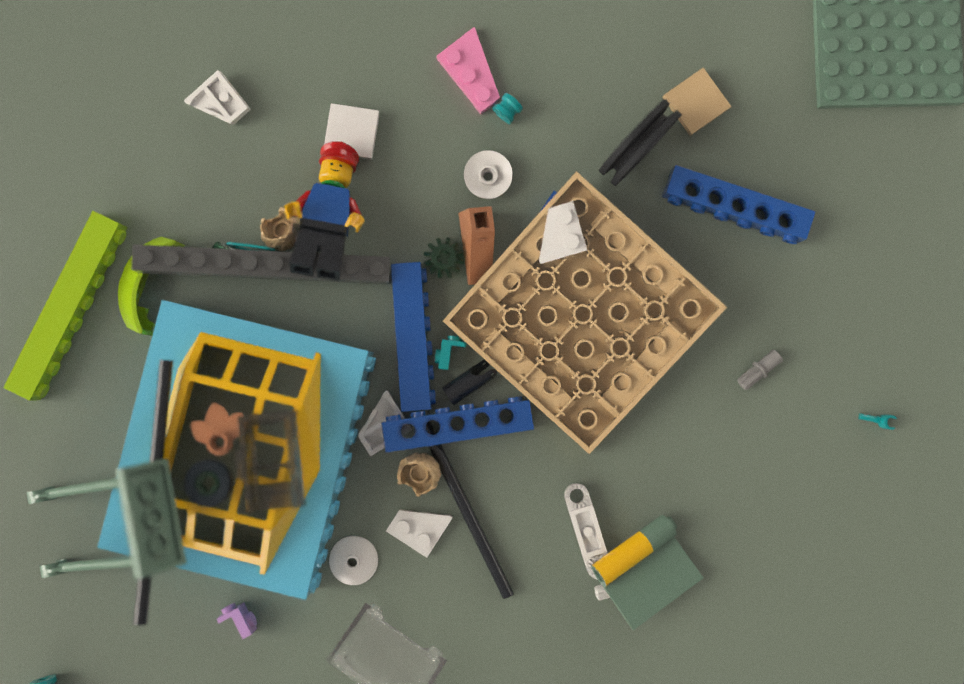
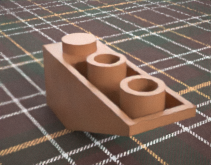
M492 206L468 208L458 213L468 285H475L493 265L495 229Z

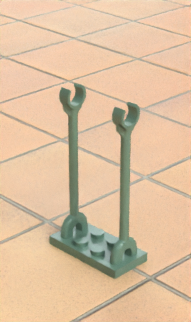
M168 458L115 469L117 478L28 491V504H33L58 497L119 488L131 556L73 562H68V559L56 560V563L39 565L41 578L74 571L133 567L135 579H141L187 564Z

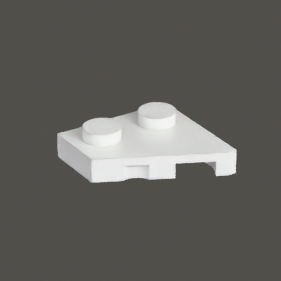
M219 70L184 100L186 104L232 125L251 110Z
M573 201L549 208L539 258L540 264L587 251Z
M388 390L382 394L381 399L358 434L359 439L370 456L385 448L381 422H386L387 416L401 415V419H406ZM410 424L402 426V436L413 430Z

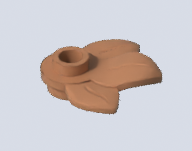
M213 403L207 411L205 421H194L191 423L193 436L197 441L206 444L207 449L212 454H227L233 447V440L238 438L244 430V416L242 413H235L229 416L224 407L218 403ZM219 437L224 439L222 447H219L216 443Z

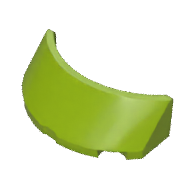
M161 236L144 244L185 247L184 244ZM131 256L123 269L118 285L120 313L127 328L142 335L152 336L155 323L147 317L149 309L138 305L149 274L133 271Z

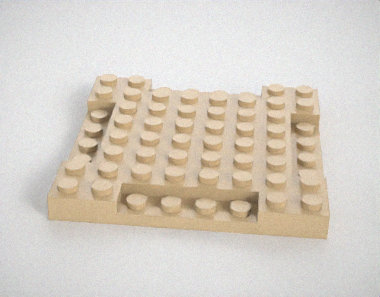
M576 171L447 315L443 322L590 454L727 307ZM573 201L587 251L540 264L539 258L548 209Z

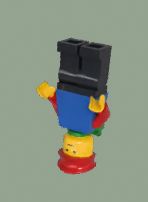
M332 141L324 144L320 150L319 164L321 168L319 180L321 184L315 183L311 190H307L295 202L287 203L284 209L288 220L292 216H298L301 221L293 254H291L289 261L290 273L313 277L318 252H320L316 267L317 278L340 281L345 243L349 235V225L355 227V232L358 233L364 223V218L355 199L349 197V190L346 189L351 183L352 174L356 171L360 160L359 155L350 145L344 142Z

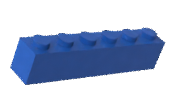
M421 262L391 264L401 412L431 410L432 404H436L435 389L431 390L430 380H434V367L429 365L428 356L433 355L432 341H427V331H431L430 316L425 317V307H429V295L423 289V283H427V269L422 268Z

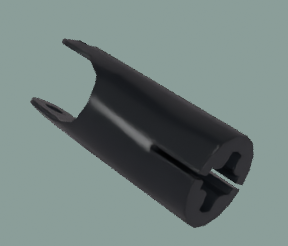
M484 359L444 385L442 389L452 404L456 405L495 378L498 373L497 370L491 369L485 374L479 375L481 371L490 365Z

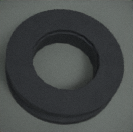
M666 99L662 100L630 132L599 169L602 175H605L613 168L617 171L611 180L614 186L618 185L682 116L678 110L668 117L664 115L670 104Z

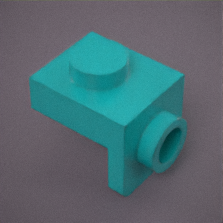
M448 335V340L442 339L441 349H436L434 363L439 364L438 369L449 370L452 346L466 348L467 343L462 342L461 337Z

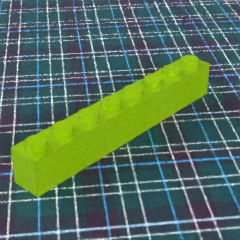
M92 211L3 387L4 389L29 401L41 400L47 395L52 377L60 370V361L63 355L71 348V339L74 333L82 326V317L85 311L93 304L95 291L103 284L104 274L107 268L113 264L118 246L126 238L127 226Z

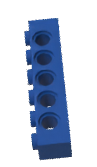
M677 165L671 169L662 195L672 205L681 206L684 204L690 206V210L700 214L708 212L714 214L713 217L717 220L728 221L729 219L737 222L736 225L741 228L751 229L753 227L759 229V233L762 235L783 237L782 240L789 244H797V242L800 243L807 240L816 212ZM686 186H692L696 190L695 197L687 194ZM710 194L718 196V204H713L709 200ZM733 201H737L741 204V212H737L733 209ZM756 209H761L764 212V220L756 216ZM780 216L787 220L786 228L780 225Z
M522 396L507 398L508 403L500 405L498 400L483 402L484 407L474 408V404L460 405V411L450 412V407L435 409L434 415L427 416L425 411L410 413L411 418L401 419V415L387 416L386 422H381L385 452L534 430L530 401H523ZM503 409H507L511 413V419L508 423H503L499 418V414ZM478 413H484L487 416V423L483 427H479L475 423V417ZM455 416L463 420V427L459 431L453 430L450 425L452 418ZM430 420H435L439 424L438 432L433 435L426 431V424ZM411 424L414 427L415 433L411 438H404L401 435L403 425Z

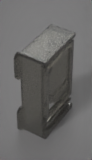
M297 410L237 416L240 450L235 452L236 475L239 479H243L246 513L285 507L299 508L306 505ZM284 422L289 461L282 464L257 466L254 426ZM283 467L290 469L291 481L259 484L258 470Z

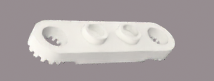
M572 483L565 489L564 499L586 570L592 578L597 579L591 569V565L596 560L605 556L607 549L587 488L580 483ZM574 489L583 491V499L580 502L576 503L570 499V493Z

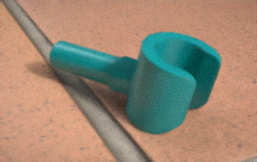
M860 413L858 419L877 423L880 428L894 430L895 427L888 426V419H897L896 416L887 414L880 415L879 417Z

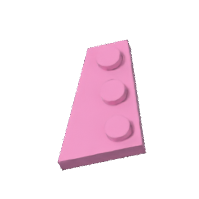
M473 27L438 54L437 60L478 112L483 114L500 101V96L476 29Z

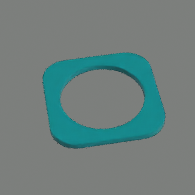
M226 242L227 246L236 250H255L249 248L262 249L257 251H278L266 246Z

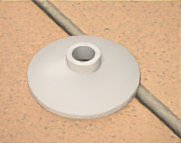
M490 150L478 152L468 160L465 166V184L470 192L479 198H497L504 194L511 184V165L498 152ZM485 173H491L493 178L487 181L483 176Z
M347 536L339 540L332 548L329 557L330 569L333 575L342 583L348 585L362 584L368 581L377 569V551L374 545L366 538ZM355 558L357 565H349L348 559Z

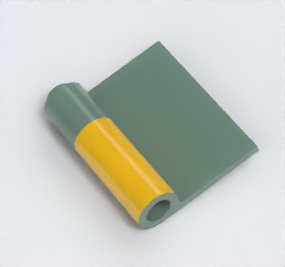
M660 515L591 565L594 575L632 630H635L703 579L701 573L676 540L677 525L670 516Z

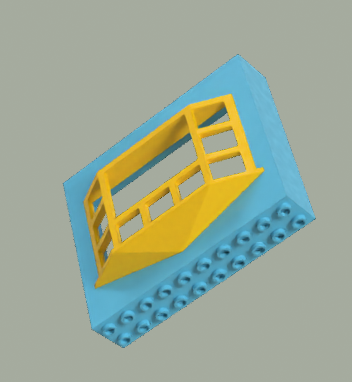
M161 301L118 469L150 462L160 360L173 361L164 459L168 458L170 474L194 382L257 398L228 511L215 507H204L191 501L175 498L176 507L188 511L186 536L182 535L187 564L176 568L304 600L311 593H315L322 579V573H319V569L322 563L325 564L328 555V549L325 548L328 539L331 540L334 531V525L331 524L334 515L337 516L340 507V501L337 500L340 491L343 492L346 483V477L343 476L346 467L349 468L352 459V453H349L352 443L355 444L358 435V429H355L358 419L361 420L364 412V405H361L364 395L367 396L370 388V382L367 381L368 374L374 371L376 358L373 357L374 352L173 302ZM205 345L233 351L221 380L197 374L202 350ZM242 354L270 360L259 389L231 382ZM279 363L307 369L297 398L269 392V387ZM266 400L294 406L295 409L287 439L258 431ZM256 440L284 447L277 479L248 472ZM245 481L274 489L266 520L237 512ZM119 488L112 489L97 548L131 556ZM197 512L225 519L223 545L195 538ZM235 522L264 530L261 554L232 547Z

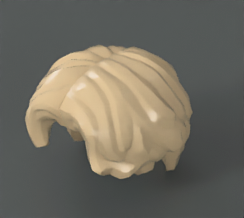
M280 207L279 215L275 218L261 219L260 231L261 240L266 246L283 252L295 246L301 221L298 216H292L288 220L285 209Z
M413 453L401 459L396 476L398 479L397 483L412 487L415 495L420 497L422 494H427L437 487L441 476L440 465L427 453Z

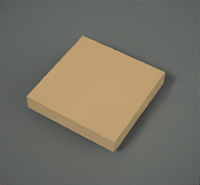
M704 68L694 73L662 97L670 102L669 107L673 113L678 110L682 114L678 120L690 136L731 108L729 102Z

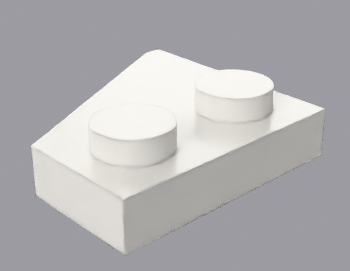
M400 509L386 532L427 558L453 516Z

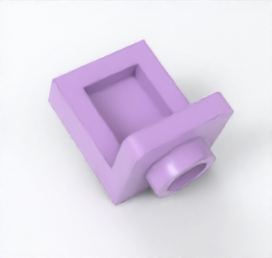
M234 602L221 609L222 614L216 619L219 624L232 617L242 639L252 635L257 629L256 617L251 611H248L244 602L238 606Z

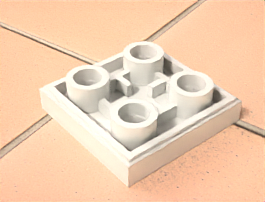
M331 103L324 144L332 141L344 142L356 150L359 158L372 160L380 112L378 110Z

